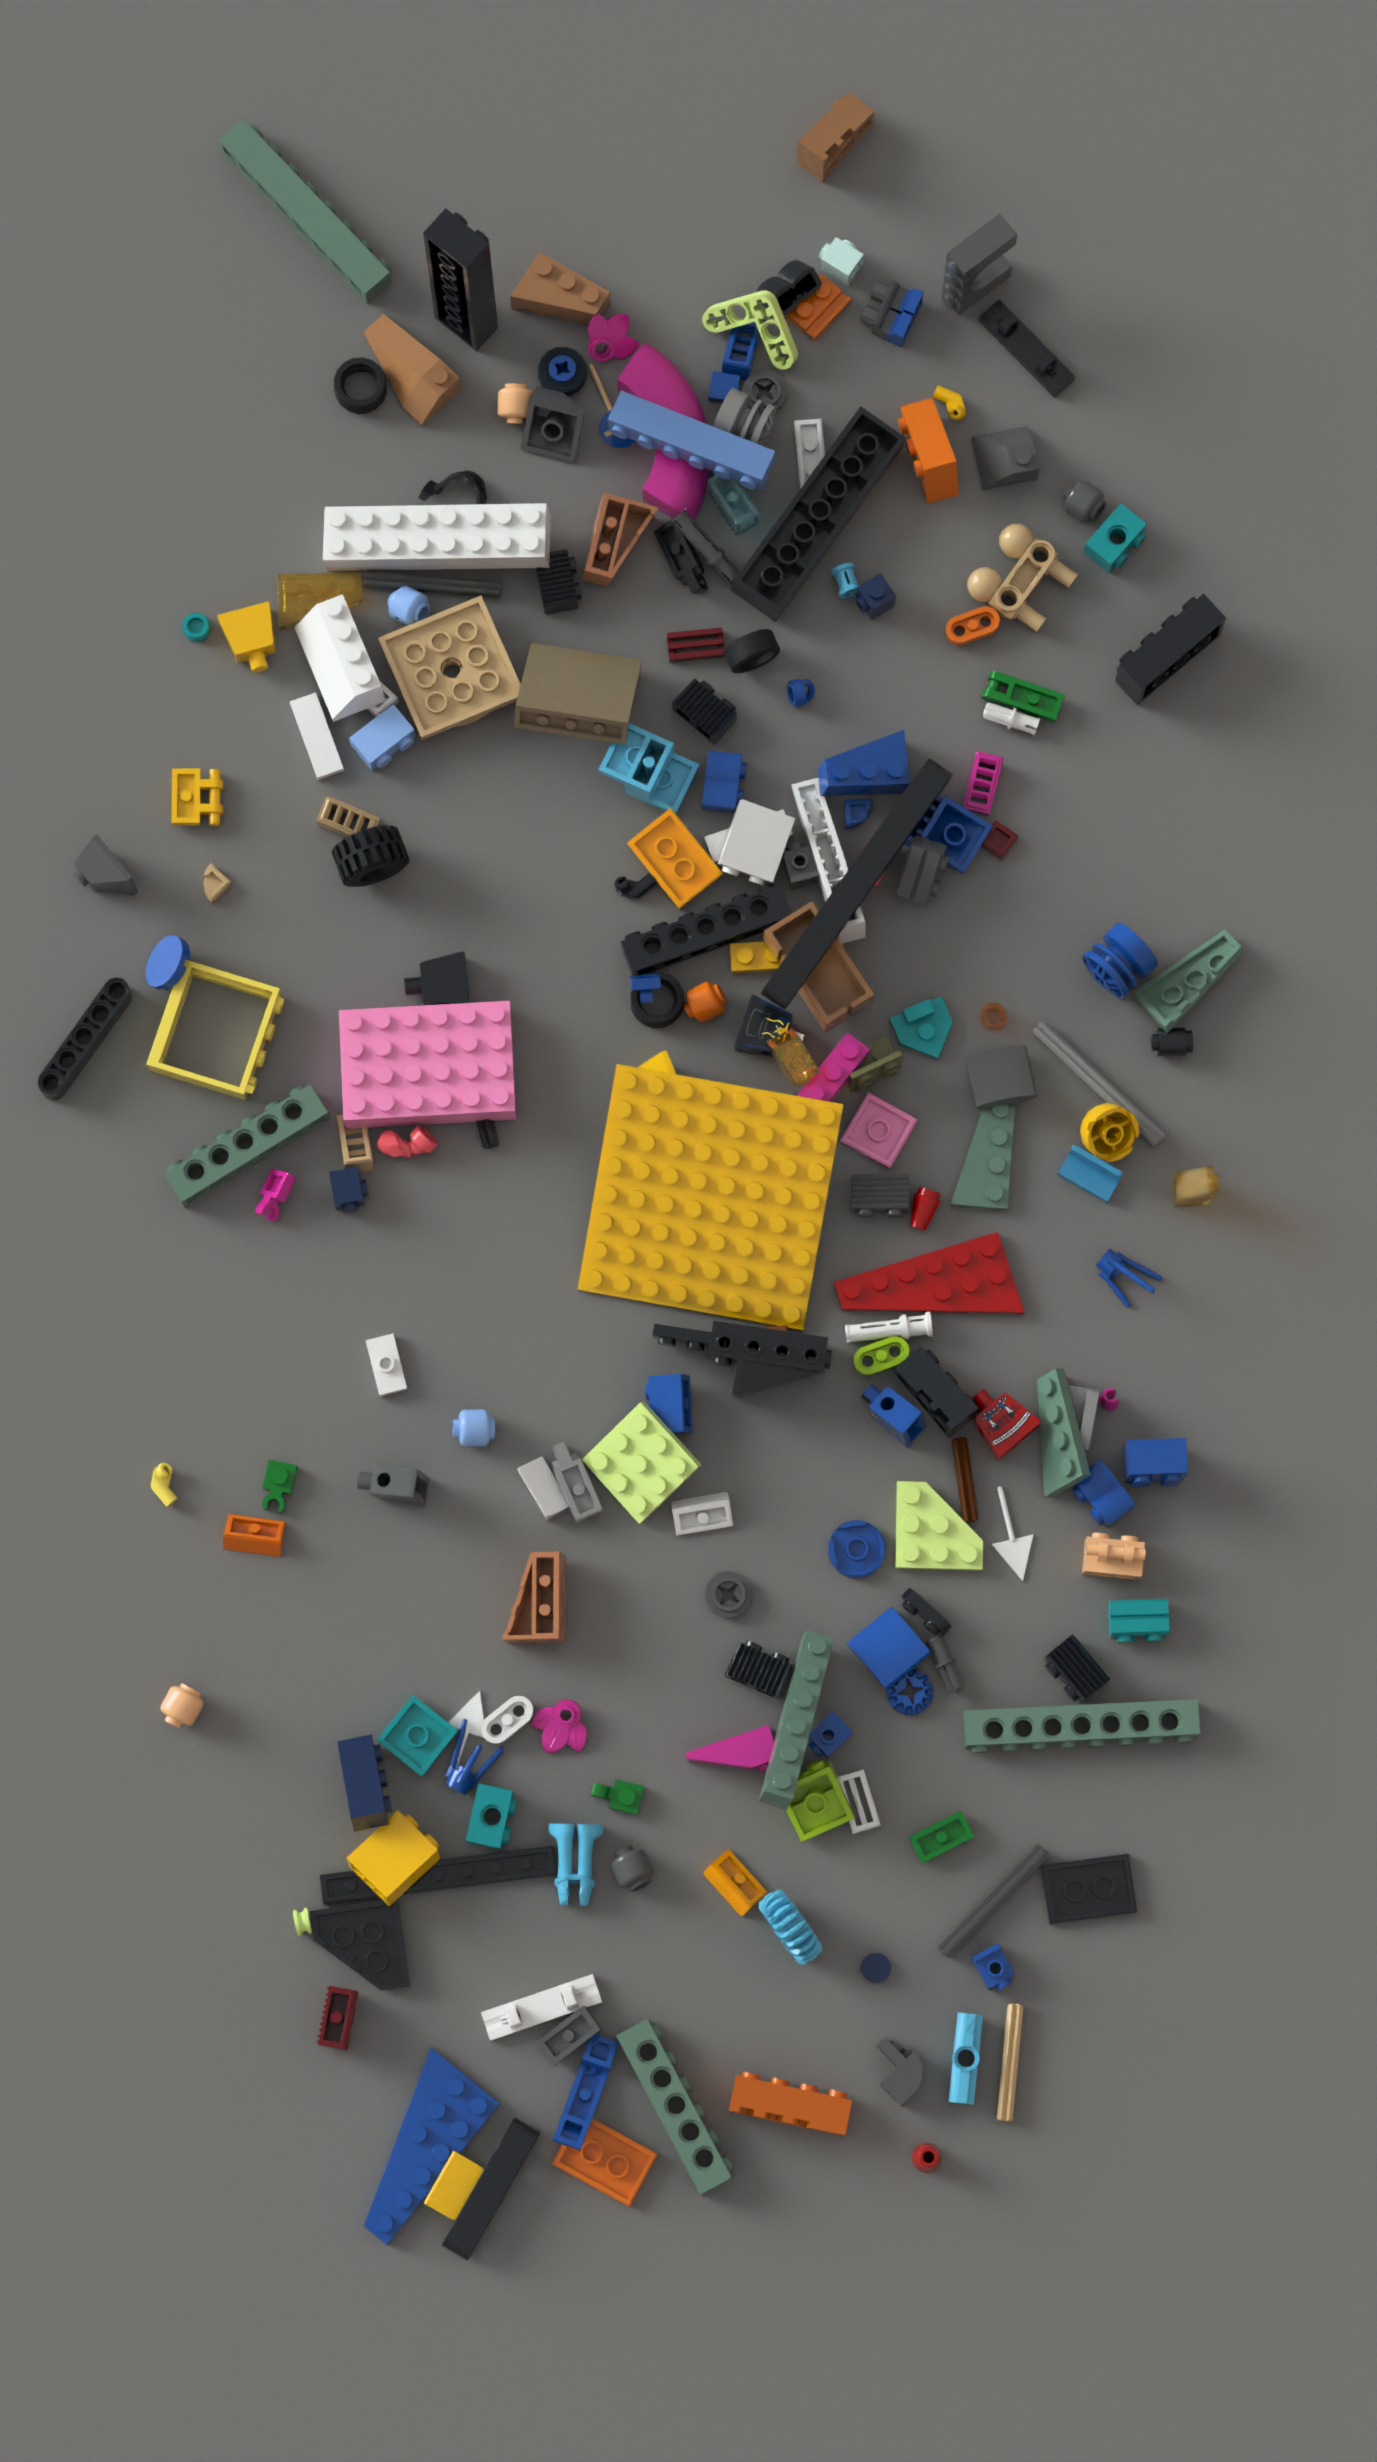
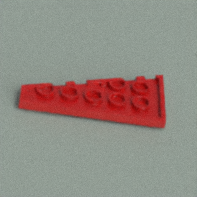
M998 1232L834 1282L842 1311L974 1312L1024 1315L1021 1300Z

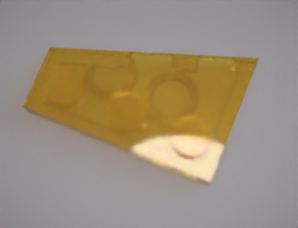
M362 572L278 574L279 631L299 623L316 604L343 594L348 608L363 603Z

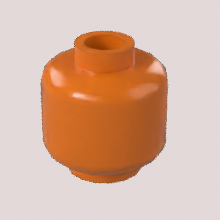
M706 981L687 991V1003L683 1004L690 1019L696 1018L699 1022L706 1023L723 1014L725 1004L728 1001L718 983L713 984L710 981Z

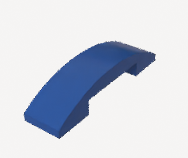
M597 2034L588 2041L567 2103L554 2134L553 2142L581 2151L619 2042Z

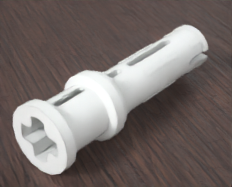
M926 1312L925 1315L907 1317L904 1314L899 1319L845 1325L847 1343L885 1339L893 1336L901 1337L904 1340L920 1335L933 1337L930 1312Z

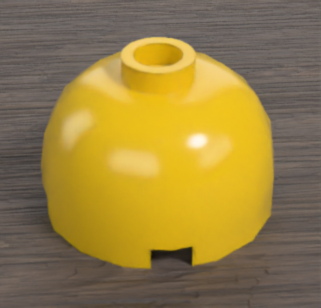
M1104 1103L1095 1106L1082 1119L1080 1127L1081 1141L1088 1152L1106 1162L1120 1160L1134 1148L1131 1145L1135 1137L1138 1139L1139 1136L1138 1121L1134 1114L1120 1105Z

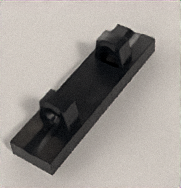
M1000 299L979 317V322L1054 398L1075 380V375ZM1014 326L1016 329L1007 336L1010 328Z

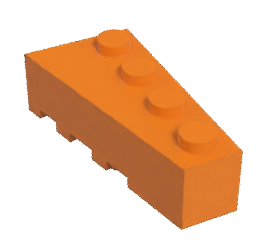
M743 2072L742 2076L736 2075L729 2112L842 2136L846 2135L852 2100L846 2099L847 2093L830 2090L829 2095L818 2093V2087L801 2084L799 2089L788 2086L789 2081L772 2078L771 2082L759 2080L760 2075Z

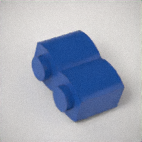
M708 751L702 810L727 813L736 812V806H738L739 800L743 799L744 790L739 789L740 779H745L747 762H742V754Z
M1100 1459L1089 1467L1091 1476L1075 1484L1072 1492L1081 1503L1086 1501L1093 1510L1089 1513L1099 1526L1104 1524L1109 1528L1136 1507V1503Z

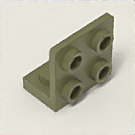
M887 1035L865 1045L870 1049L869 1055L859 1070L849 1074L847 1086L850 1092L855 1089L858 1092L871 1087L874 1084V1080L882 1076L884 1079H888L899 1073L898 1069L901 1068L903 1054L901 1050L894 1051Z

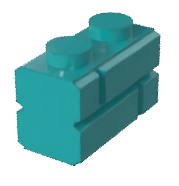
M1168 1599L1109 1601V1638H1116V1643L1134 1642V1637H1145L1146 1642H1162L1163 1637L1170 1634Z

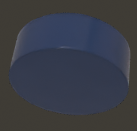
M872 1953L863 1959L861 1972L863 1977L869 1982L879 1983L889 1976L891 1964L885 1955Z

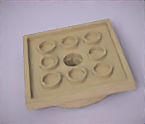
M482 596L378 638L421 740L456 726L476 722L490 712L517 701L521 684ZM456 665L459 667L460 673L456 678H451L444 674L447 666Z

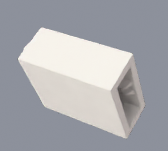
M743 799L739 800L717 863L723 866L722 872L738 877L739 872L749 875L748 881L761 886H765L766 882L773 883L795 818Z

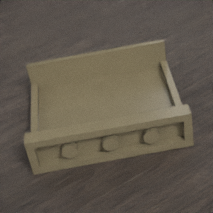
M531 643L515 706L514 728L626 745L631 711L637 685L640 683L642 660Z

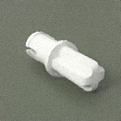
M987 703L983 712L985 719L1006 725L1009 730L1012 727L1031 735H1035L1040 718L1017 712V708L1011 710L993 703Z

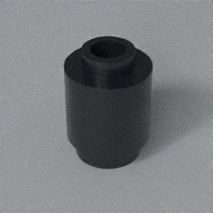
M1185 1027L1172 1028L1168 1033L1163 1028H1157L1156 1034L1151 1035L1152 1051H1157L1158 1057L1185 1056L1186 1053H1192L1193 1032L1192 1030H1185Z

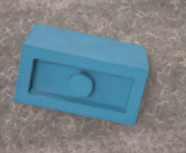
M1073 1145L1057 1175L1107 1203L1119 1184L1123 1172L1082 1148Z

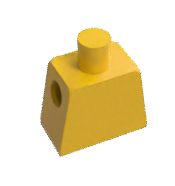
M269 601L217 615L221 629L237 662L249 660L253 673L268 669L265 656L276 652L273 618Z

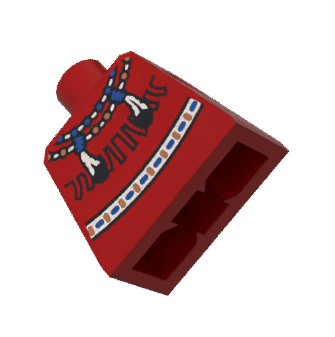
M982 1389L972 1398L981 1411L974 1418L973 1423L997 1461H1000L1040 1426L1041 1421L1007 1393H1003L994 1401L987 1391Z

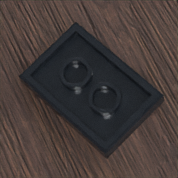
M1129 1854L1041 1865L1049 1924L1137 1913Z

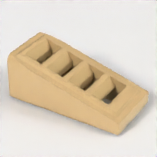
M326 796L317 818V824L321 828L348 837L361 831L365 820L369 821L367 828L378 826L381 818ZM335 809L336 812L333 820L331 821L328 819V817L330 815L331 810ZM343 812L347 813L344 824H339ZM355 816L358 817L354 830H352L350 825Z
M343 1114L336 1115L344 1169L357 1167L359 1172L373 1170L368 1128L344 1129ZM362 1133V1138L346 1140V1136ZM364 1145V1149L348 1151L349 1147Z

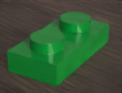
M959 1811L910 1836L909 1840L921 1864L974 1838V1835L963 1813Z

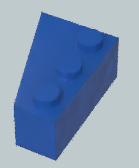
M904 730L825 759L817 769L820 796L902 794L910 784Z

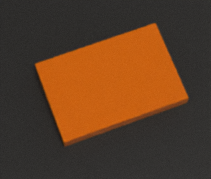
M592 2119L581 2151L561 2145L552 2165L630 2207L658 2154L601 2122Z

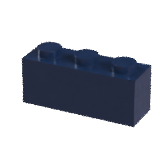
M372 1734L337 1741L350 1819L354 1832L389 1825L387 1814L393 1812L389 1795L384 1796L383 1788L388 1787L385 1770H379L378 1762L383 1761L380 1744H374Z

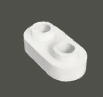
M514 1696L507 1700L483 1721L481 1732L484 1739L491 1744H501L509 1739L532 1719L533 1706L531 1702L523 1696ZM517 1706H521L525 1710L524 1714L520 1717L513 1714ZM493 1725L501 1726L502 1731L499 1735L491 1733Z

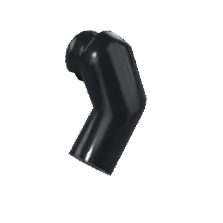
M648 873L638 882L627 880L624 876L619 877L615 880L614 886L619 895L638 899L658 883Z

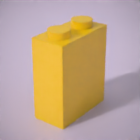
M398 1810L388 1819L389 1825L380 1826L346 1858L349 1867L388 1906L392 1905L440 1859L437 1849L439 1844L429 1834L424 1836L418 1830V1823L409 1814L403 1816Z

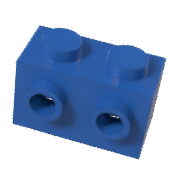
M685 1374L648 1376L645 1395L649 1401V1407L674 1434L693 1433L690 1376Z

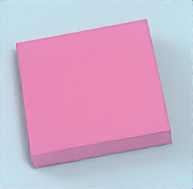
M868 1092L842 1136L840 1143L890 1170L918 1119Z

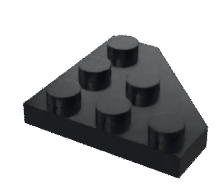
M398 1899L390 1906L383 1900L310 1911L313 1938L316 1943L381 1991L410 1986Z

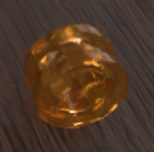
M989 1003L982 1008L981 1022L987 1029L997 1030L1005 1024L1006 1011L1000 1004ZM989 1010H993V1013H995V1010L1000 1012L998 1015L999 1022L993 1023L992 1020L990 1023L986 1020Z

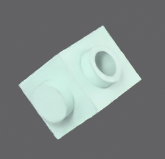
M835 237L831 244H825L819 254V258H821L820 269L848 286L863 265L864 254L859 252L850 241H842Z

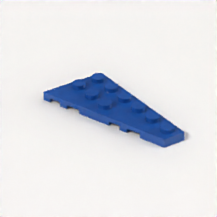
M430 2048L364 2224V2227L386 2245H388L431 2191L453 2150L460 2154L500 2105L432 2048Z

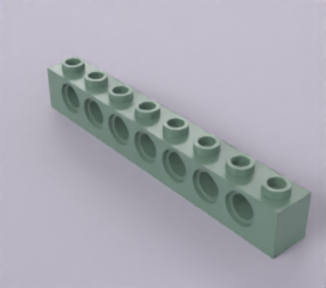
M1198 1699L965 1710L963 1712L965 1748L972 1749V1753L989 1752V1747H1001L1002 1752L1018 1751V1746L1030 1745V1750L1048 1749L1047 1744H1059L1060 1749L1077 1748V1743L1088 1742V1747L1106 1746V1741H1117L1118 1746L1135 1745V1740L1146 1739L1147 1744H1163L1166 1738H1176V1743L1194 1742L1193 1737L1200 1735ZM1164 1715H1171L1175 1718L1177 1723L1175 1729L1167 1730L1162 1726L1161 1719ZM1141 1716L1147 1721V1729L1145 1731H1137L1133 1728L1132 1719L1134 1717ZM1106 1718L1115 1719L1118 1723V1730L1114 1733L1107 1732L1103 1728V1720ZM1078 1719L1085 1720L1089 1724L1088 1733H1077L1074 1730V1721ZM1047 1721H1055L1059 1724L1060 1733L1058 1735L1051 1736L1046 1733L1044 1725ZM1019 1722L1027 1723L1031 1728V1734L1027 1737H1020L1015 1731V1725ZM992 1723L999 1725L1002 1735L996 1739L990 1738L986 1733V1726Z

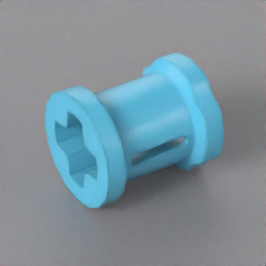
M844 563L830 571L832 577L836 578L840 590L838 592L839 598L846 599L857 595V587L860 584L857 583L854 574V563Z

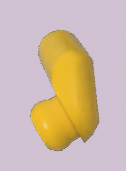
M938 385L933 398L946 403L949 417L952 420L958 421L963 419L966 414V408L962 396Z

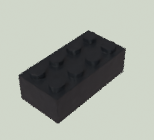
M1202 594L1198 599L1195 597L1189 599L1183 605V611L1176 617L1174 614L1169 616L1161 624L1162 629L1156 634L1153 632L1149 633L1140 642L1141 647L1135 652L1129 650L1120 658L1115 682L1137 706L1221 635L1226 617L1205 594Z

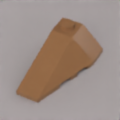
M382 314L364 331V335L397 395L399 403L421 426L461 390L460 377L440 358L385 314Z

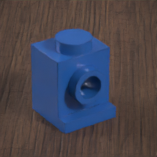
M999 1943L971 1958L988 1990L995 1987L996 1991H999L1012 1983L1010 1977L1014 1976L1015 1973L1001 1950ZM992 1963L1000 1965L1001 1970L998 1974H993L990 1971Z

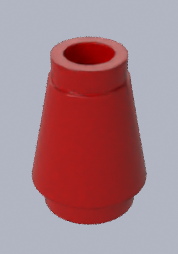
M922 1187L918 1188L917 1193H914L911 1227L926 1231L941 1203L939 1201L940 1193Z
M922 2143L914 2149L912 2161L919 2171L929 2173L935 2171L940 2166L942 2155L936 2145ZM926 2151L933 2154L934 2158L931 2163L923 2161L922 2156Z

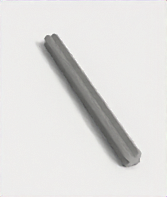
M1042 1021L1035 1027L1034 1035L1107 1103L1120 1105L1134 1114L1138 1121L1139 1133L1148 1142L1156 1146L1163 1140L1164 1133L1046 1022Z

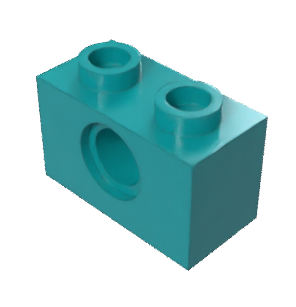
M1121 503L1085 543L1083 553L1108 573L1114 567L1119 569L1129 557L1127 552L1132 547L1137 549L1145 540L1146 535L1144 533L1147 524ZM1120 536L1123 538L1124 543L1114 544L1110 538Z
M478 1783L466 1837L467 1843L496 1850H502L503 1844L508 1845L512 1828L507 1827L509 1815H515L518 1799L513 1798L514 1792L512 1790ZM490 1810H497L501 1814V1820L496 1825H488L485 1822V1814Z

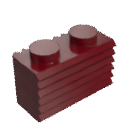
M329 1986L327 1988L329 1992L326 1994L328 1998L325 1999L327 2004L324 2005L326 2010L323 2011L324 2016L321 2017L323 2022L320 2023L322 2026L319 2029L321 2034L318 2035L320 2039L317 2043L323 2047L347 2051L358 1992Z

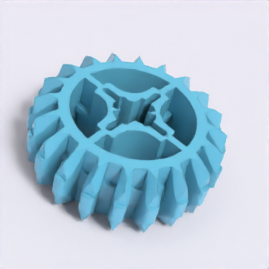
M777 1889L767 1894L759 1902V1910L798 1964L804 1965L817 1958V1955L822 1952V1944L786 1893Z

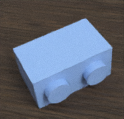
M393 704L352 735L349 740L351 747L370 770L373 771L377 767L380 769L386 766L392 760L391 756L400 750L402 752L408 749L414 743L413 739L416 738L414 728Z

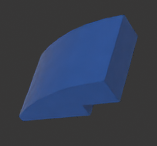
M938 796L904 845L910 847L916 835L927 838L930 841L945 844L947 848L944 855L949 857L947 867L964 874L993 825L947 796Z

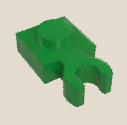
M268 1460L262 1488L269 1490L270 1494L263 1500L264 1510L268 1511L271 1501H278V1513L282 1514L284 1512L285 1501L282 1498L283 1493L292 1495L297 1465Z

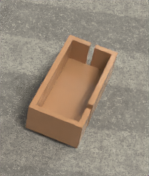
M812 901L764 930L763 940L776 960L781 958L780 964L819 912ZM837 938L798 991L824 1032L846 1020L848 1012L852 1016L872 1004L874 993Z

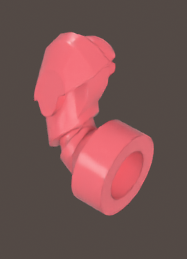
M417 1125L410 1133V1142L402 1139L399 1134L392 1130H386L380 1134L377 1146L385 1155L394 1158L397 1156L412 1158L411 1155L431 1153L439 1143L428 1130Z

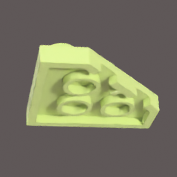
M897 1481L895 1569L982 1571L983 1540L927 1482Z

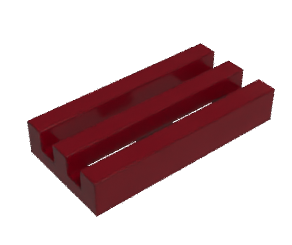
M722 627L667 633L670 663L725 657ZM717 637V639L673 643V641ZM710 646H718L719 648L717 650L674 654V650Z

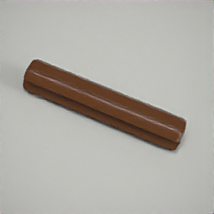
M964 1437L955 1438L952 1440V1450L962 1518L965 1523L976 1522L979 1516L968 1442Z

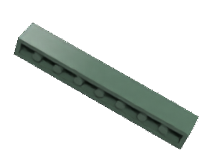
M244 119L241 120L219 139L221 151L366 303L370 302L392 283L390 266L384 259H377L372 254L371 246L364 239L359 240L353 234L355 231L345 219L341 221L335 215L334 207L327 200L321 201L317 196V190L309 181L304 183L300 179L298 170L291 162L286 164L280 158L282 156L280 151L274 144L270 143L268 145L262 139L263 134L256 125L252 124L250 126Z

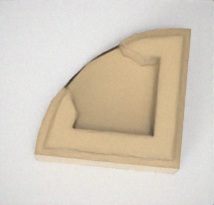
M210 863L204 874L203 888L206 897L213 904L232 883Z

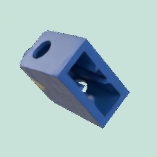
M871 1384L863 1392L861 1398L870 1404L869 1410L872 1418L905 1447L908 1448L926 1428L922 1412L887 1386L881 1392Z

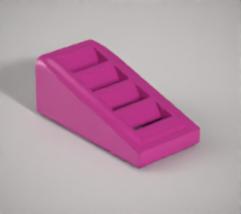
M976 751L963 803L964 808L971 812L990 816L1003 757ZM979 764L994 767L995 770L979 767ZM979 774L993 779L991 782L976 778V775ZM975 785L990 789V792L974 790L973 787ZM971 796L985 799L987 804L970 801Z

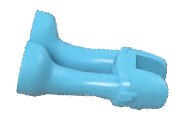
M549 1823V1834L557 1840L558 1876L555 1878L554 1885L557 1887L560 1905H569V1884H580V1906H588L592 1888L595 1886V1880L592 1878L594 1841L603 1835L604 1825L577 1824L578 1873H572V1848L575 1824Z

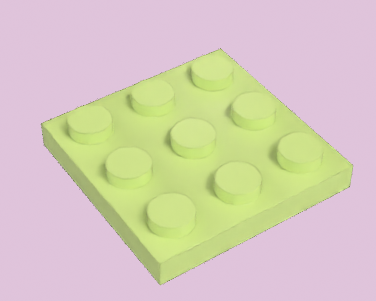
M645 1401L640 1402L582 1459L639 1524L643 1523L701 1466V1463Z

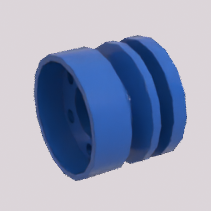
M1116 923L1103 936L1107 947L1100 943H1095L1092 946L1093 951L1084 953L1082 960L1093 978L1104 989L1115 997L1124 999L1129 993L1128 989H1134L1137 986L1133 975L1140 979H1145L1158 966V961L1151 949L1135 932L1122 923Z

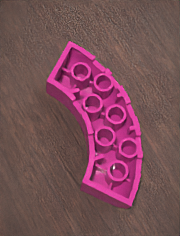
M644 343L618 377V391H624L707 424L699 400L686 378L661 352L648 343ZM656 449L651 473L642 489L643 501L651 506L659 507L658 510L671 518L676 517L685 509L691 518L695 520L704 501L710 478V470L694 468L688 461L681 458L671 459L665 456L662 451Z

